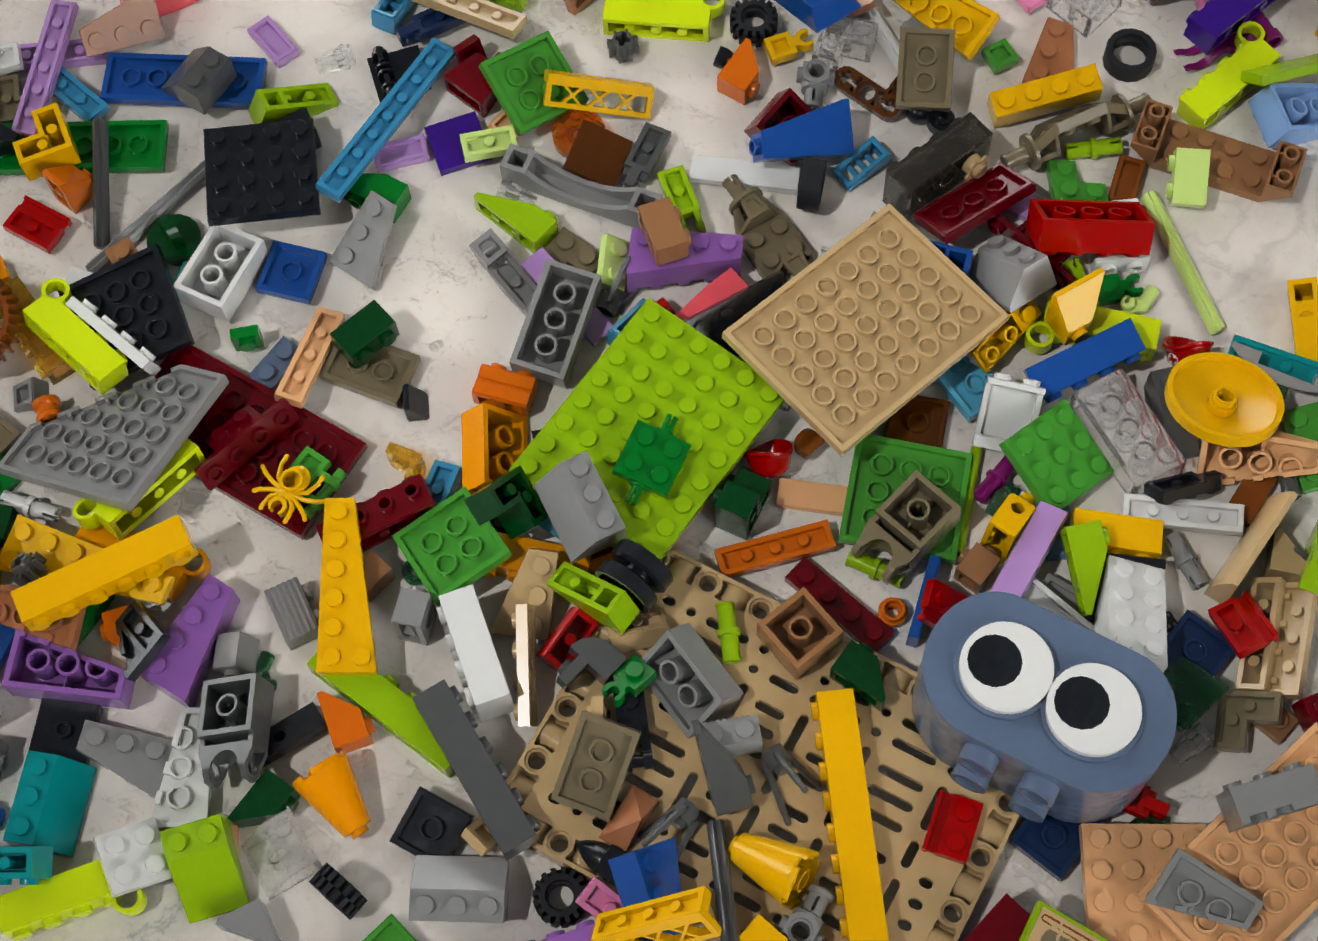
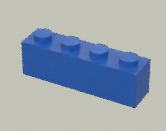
M1131 318L1025 369L1023 372L1026 378L1041 381L1040 387L1046 389L1043 400L1045 399L1048 404L1062 397L1061 391L1070 386L1075 391L1089 384L1087 378L1095 374L1102 378L1114 372L1113 365L1124 361L1128 365L1141 359L1140 352L1146 348Z

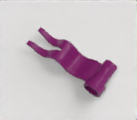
M1263 12L1251 20L1259 23L1264 28L1265 36L1263 40L1271 47L1276 48L1282 43L1283 35L1277 28L1272 26ZM1236 33L1200 61L1183 66L1186 71L1201 70L1209 66L1224 53L1232 55L1236 53L1237 47L1234 43ZM1246 33L1242 35L1248 41L1257 40L1252 34ZM1194 45L1187 49H1175L1173 52L1175 55L1194 56L1201 53L1202 50Z

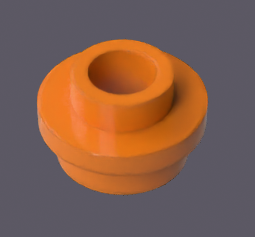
M895 597L886 598L878 607L879 619L889 627L900 626L905 622L908 615L906 604L901 599ZM894 609L898 612V615L890 617L887 611Z

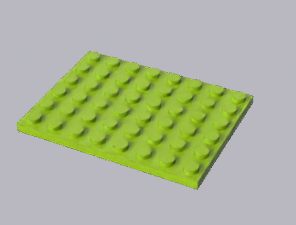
M648 298L508 471L520 465L534 489V484L560 462L587 451L626 527V539L642 545L662 561L785 400L751 366ZM672 414L668 425H670L674 416L678 418L672 434L676 438L691 444V448L666 499L654 493L642 491L637 505L632 506L631 502L635 494L629 504L624 501L632 486L626 480L612 474L613 468L637 420L653 427L661 428L666 415Z

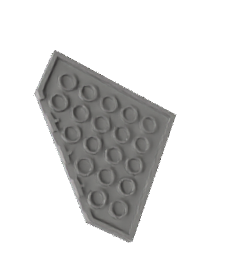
M180 364L170 368L171 373L159 378L152 375L133 383L132 389L122 393H118L115 390L95 398L96 403L82 409L78 405L60 412L55 420L45 424L41 420L30 424L0 461V474L132 512L229 384V381L224 374Z

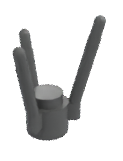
M629 255L625 257L611 288H607L606 291L601 288L595 306L605 316L614 318L616 313L622 315L627 304L642 289L637 288V292H630L623 301L620 300L622 295L616 291L631 259Z
M779 743L773 745L762 754L761 759L765 765L761 769L769 781L783 820L789 826L791 825V820L773 774L776 773L779 777L787 773L803 793H807L808 788L792 769L793 766L816 788H820L821 783L795 759L790 750L786 751L782 744Z
M682 797L675 805L673 804L663 815L638 834L639 839L648 835L642 842V846H648L670 825L679 831L686 828L677 847V857L679 860L692 833L699 826L695 820L700 815V811L691 801Z

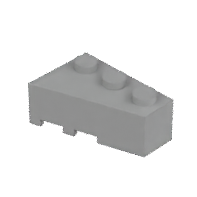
M1299 761L1282 767L1284 772L1272 775L1271 771H1267L1253 776L1254 781L1242 784L1241 780L1222 786L1224 791L1215 797L1229 833L1318 805V774L1314 764L1303 766L1302 762Z

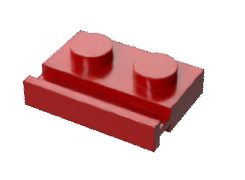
M25 195L23 203L14 209L2 226L10 234L50 254L64 236L66 228L68 226L71 227L73 223L70 218Z
M935 578L927 580L920 605L922 608L921 615L917 616V620L934 628L939 619L950 608L968 597Z
M1248 591L1243 592V595L1238 598L1233 597L1208 609L1209 617L1239 659L1266 647L1267 643L1273 640L1275 642L1279 640L1278 632Z
M940 789L921 851H927L936 856L965 865L984 803L957 794H950Z

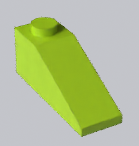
M329 83L256 89L248 112L254 124L281 121V117L303 108H307L310 117L337 107L339 102Z
M479 192L474 195L476 210L533 254L541 247L545 248L559 233L558 220L549 210L544 211L535 204Z
M1101 520L1067 526L1060 530L1078 612L1084 618L1092 615L1108 550L1107 544L1110 543L1108 530L1106 527H1102Z
M563 561L546 583L549 588L579 607L599 623L620 634L625 632L640 612L625 590L566 561Z

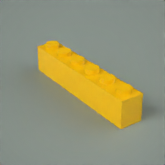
M176 515L21 586L10 593L21 622L31 632L41 631L49 628L53 622L61 618L77 615L81 609L89 605L105 602L109 596L117 592L129 591L137 583L145 579L157 578L171 567L185 565L199 554L186 524L179 515Z

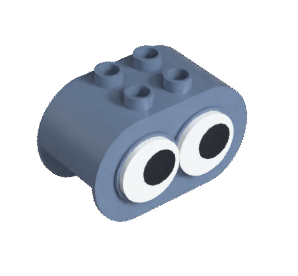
M998 591L970 596L955 604L939 619L926 642L912 695L913 718L918 733L924 744L940 761L954 768L951 773L952 780L965 789L979 794H984L988 786H991L1012 797L1008 804L1012 811L1038 823H1042L1046 815L1064 822L1091 823L1107 819L1124 810L1136 799L1166 758L1174 740L1177 724L1176 701L1172 688L1163 672L1147 657L1022 597Z

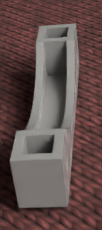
M510 143L499 165L502 182L634 228H641L638 223L637 206L663 199V195L640 187H613L588 181L557 167L537 152Z

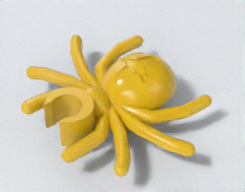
M285 454L279 463L276 475L277 481L269 474L266 466L261 464L260 468L264 476L275 487H256L252 489L253 493L274 492L265 497L258 507L259 510H263L268 503V509L273 512L276 505L282 504V508L277 514L281 518L284 517L282 522L287 524L296 506L301 514L302 521L306 522L307 515L299 501L316 505L325 503V499L303 497L320 487L326 478L324 474L320 476L316 484L307 489L311 476L306 467L296 465L283 471L289 454Z

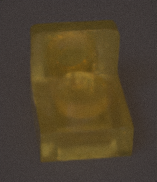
M389 442L385 453L390 465L400 471H406L404 479L420 473L424 477L426 465L422 454Z

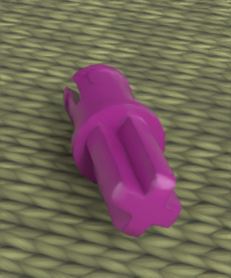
M1006 455L1003 456L993 470L990 469L986 472L987 477L975 489L974 499L981 504H986L999 488H1004L1007 484V479L1015 471Z

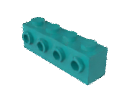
M53 846L0 847V885H12V879H20V885H39V878H52Z

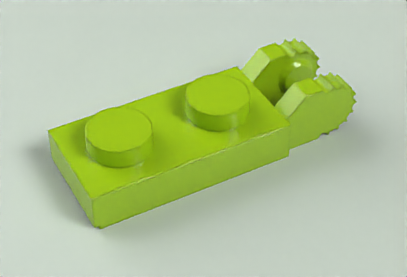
M680 165L658 172L657 179L665 198L670 197L673 206H678L680 209L683 229L687 228L689 230L685 219L693 217L696 230L706 233L705 224L701 216V208L684 166Z

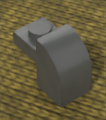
M596 637L580 639L570 646L569 653L575 659L572 661L568 658L558 668L557 672L560 675L557 677L556 683L566 690L587 669L604 686L613 676V673L625 663L627 658L604 639Z

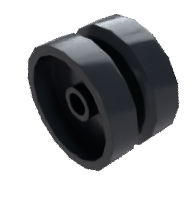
M626 538L621 539L612 550L613 560H604L595 571V576L625 590L639 608V613L647 614L657 602L655 593H664L673 582V575L659 558L642 545Z

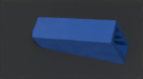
M842 99L750 135L749 152L753 156V163L805 160V157L815 159L841 158L854 154L849 99Z

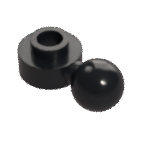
M906 110V117L911 123L919 124L925 121L929 131L937 136L949 134L955 125V115L951 110L950 112ZM938 117H943L946 121H941Z

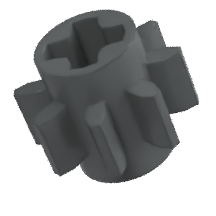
M628 29L625 31H614L613 39H607L609 58L615 57L619 64L628 61L633 62L634 54L640 53L638 36H632Z
M37 551L34 554L31 552L28 554L26 552L20 553L11 563L10 570L14 574L11 580L21 587L48 575L49 571L46 569L47 566L44 565L47 559Z

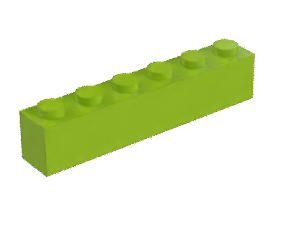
M317 652L309 660L307 665L314 675L353 705L359 707L367 716L370 715L371 719L448 778L452 776L454 771L415 706L412 699L416 696L414 693L409 691L408 694H405L401 691L398 681L389 674H386L384 677L379 673L378 675H318L316 673Z

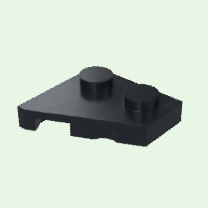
M133 599L116 620L115 624L117 635L120 637V653L127 660L128 669L124 671V676L127 680L135 682L171 637L144 604Z

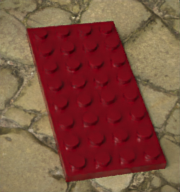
M193 345L166 357L159 366L162 369L155 376L159 378L171 373L170 368L183 364L224 374L227 377L229 384L188 437L189 440L198 445L205 459L214 452L209 449L204 440L211 435L213 430L230 420L238 410L249 404L258 413L262 414L277 402L274 396L275 391ZM292 406L299 419L214 489L303 540L322 511L320 513L316 512L311 520L307 519L306 522H303L301 514L296 508L288 523L283 524L284 517L281 518L277 514L281 510L282 504L276 505L273 512L268 509V503L263 510H259L258 507L261 502L272 492L253 493L252 489L256 487H273L264 476L260 468L261 464L266 466L269 474L277 481L278 466L284 455L289 454V458L284 464L283 471L290 467L306 446H309L330 461L331 467L326 471L332 476L337 468H340L348 476L368 447L362 440L307 409ZM322 483L312 494L316 495L324 484ZM333 492L329 498H332L335 492ZM301 502V505L304 509L308 504Z

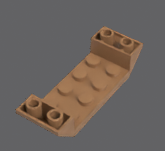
M1147 98L1130 146L1144 161H1147V164L1152 169L1171 174V171H1167L1168 156L1173 155V151L1177 147L1211 150L1208 187L1255 202L1292 197L1308 149L1280 141L1276 152L1169 119L1173 106Z

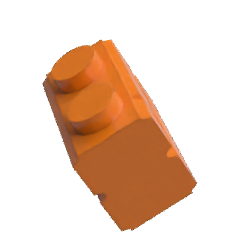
M492 363L491 366L482 364L472 389V397L476 404L486 403L529 417L539 387L537 378L528 372H512L498 363Z

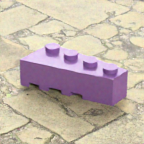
M632 228L629 247L631 259L627 265L626 272L627 293L637 292V288L651 287V290L662 288V285L679 283V286L689 285L691 281L702 279L704 282H710L730 267L741 277L743 235L689 232L692 239V244L689 245V257L656 266L641 228Z
M209 574L166 632L171 638L141 674L146 682L186 708L195 707L197 695L203 686V681L207 679L206 674L214 660L217 635L227 633L240 603V599L233 588Z
M16 628L2 686L12 696L35 699L48 698L129 710L135 682L125 678L124 671L126 670L93 657L90 658L79 654L75 650L58 646L46 639L32 636Z

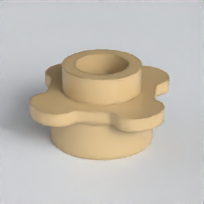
M978 153L970 156L962 166V170L967 174L964 180L967 182L973 177L975 179L982 177L988 169L986 163L990 157L988 155L981 157Z

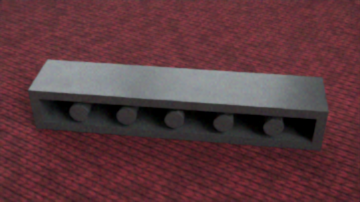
M443 679L414 696L412 699L506 861L538 843L539 840L536 832L540 828L532 814L525 816L520 806L525 804L516 788L509 789L505 782L509 776L501 762L499 761L494 764L489 754L494 751L486 737L479 738L474 729L478 727V724L470 710L464 713L459 703L463 699L455 685L449 688Z

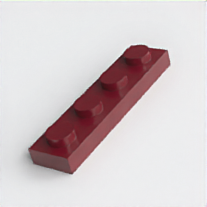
M805 556L785 576V582L797 592L805 587L839 627L856 642H863L878 653L894 636L895 632Z

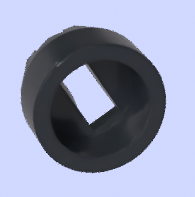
M720 46L713 66L723 69L727 64V59L732 57L733 52L728 48Z

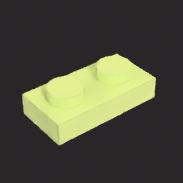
M513 125L459 134L465 163L504 156L510 143L518 146Z
M609 233L601 236L597 274L601 275L602 289L604 290L611 288L625 257L629 255L630 242ZM627 268L616 290L620 294L625 292Z

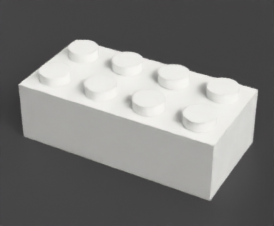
M1108 555L1104 562L1094 604V632L1147 657L1162 672L1168 667L1165 570Z
M473 584L439 595L441 606L436 607L445 632L450 652L455 661L454 664L463 688L469 687L463 689L472 715L478 714L482 723L513 712L514 704Z

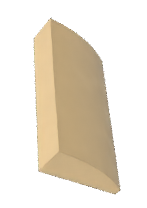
M1294 491L1281 492L1265 501L1204 594L1219 604L1231 598L1299 494Z

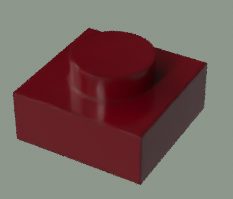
M475 34L453 47L459 64L474 53H481L487 58L480 38Z

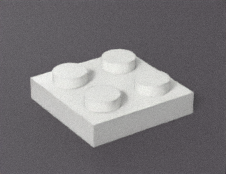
M155 817L93 837L112 898L172 878Z

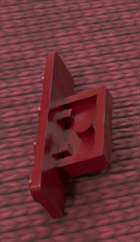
M1000 213L987 220L986 224L993 235L1006 236L1037 250L1025 230L1027 220L1018 228L1013 226ZM1066 252L1047 255L1057 285L1054 287L1058 290L1075 282V278L1060 266L1071 255Z
M284 397L280 398L262 414L258 413L248 404L246 407L238 410L221 427L213 430L211 435L204 440L209 449L214 453L194 469V472L208 490H213L296 422L299 416Z

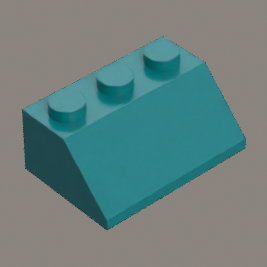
M28 750L3 841L12 847L53 846V855L73 858L97 768L60 755Z

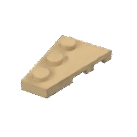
M533 547L528 549L489 633L516 636V630L512 628L511 623L512 612H515V604H530L535 606L536 639L546 641L549 638L555 591L549 588L546 583L558 569L560 551Z

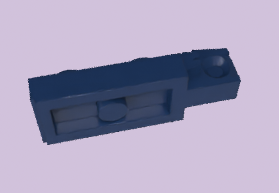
M429 8L411 16V21L406 23L407 25L396 29L398 40L404 47L415 42L425 41L467 22Z

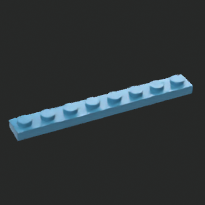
M434 37L431 39L317 181L316 189L320 193L340 203L453 60L455 53L452 47Z

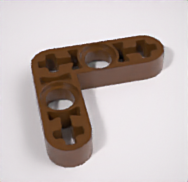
M843 66L835 72L834 82L837 89L881 120L893 122L905 111L895 109L897 77L887 89H884L850 66ZM850 76L852 82L857 85L856 89L854 90L853 85L849 82L843 84L841 78H848ZM866 88H871L875 91V95L872 99L864 100L860 97L861 92ZM880 97L882 103L886 106H890L891 104H893V112L888 110L885 113L883 105L879 103Z

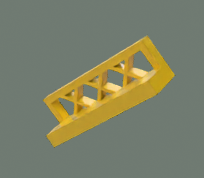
M549 69L544 71L543 80L546 82L544 106L650 119L655 89L651 83ZM552 85L564 86L569 95L561 101L550 100ZM568 87H574L577 89L571 92V90ZM583 89H589L596 98L588 104H580L575 95ZM595 90H596V91H604V92H602V93L598 96V94L595 92ZM610 92L617 93L622 100L614 108L606 107L601 100ZM621 94H627L629 96L624 99V97ZM636 96L646 97L644 112L633 111L628 102ZM571 98H573V100H574L576 103H571V102H567V101H569ZM599 101L602 106L594 105ZM624 105H626V107H627L629 110L620 109V108H622Z
M701 886L597 914L591 941H642L635 939L638 937H645L653 941H702L721 936L722 927L708 912L712 893L706 886ZM702 922L706 927L699 928L689 924ZM672 930L681 934L672 935L662 931Z

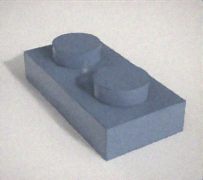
M283 336L248 377L276 391L298 345Z

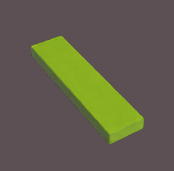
M1318 54L1241 71V81L1265 86L1318 73Z

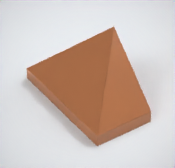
M633 785L599 838L627 853L658 806L659 801Z

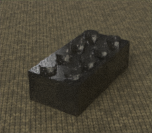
M971 112L962 118H956L947 129L942 132H936L927 143L921 147L913 148L904 159L899 162H893L887 168L882 201L886 205L890 203L900 214L909 220L915 212L939 199L964 181V177L967 174L962 170V166L970 156L976 153L981 157L984 155L989 156L993 133Z

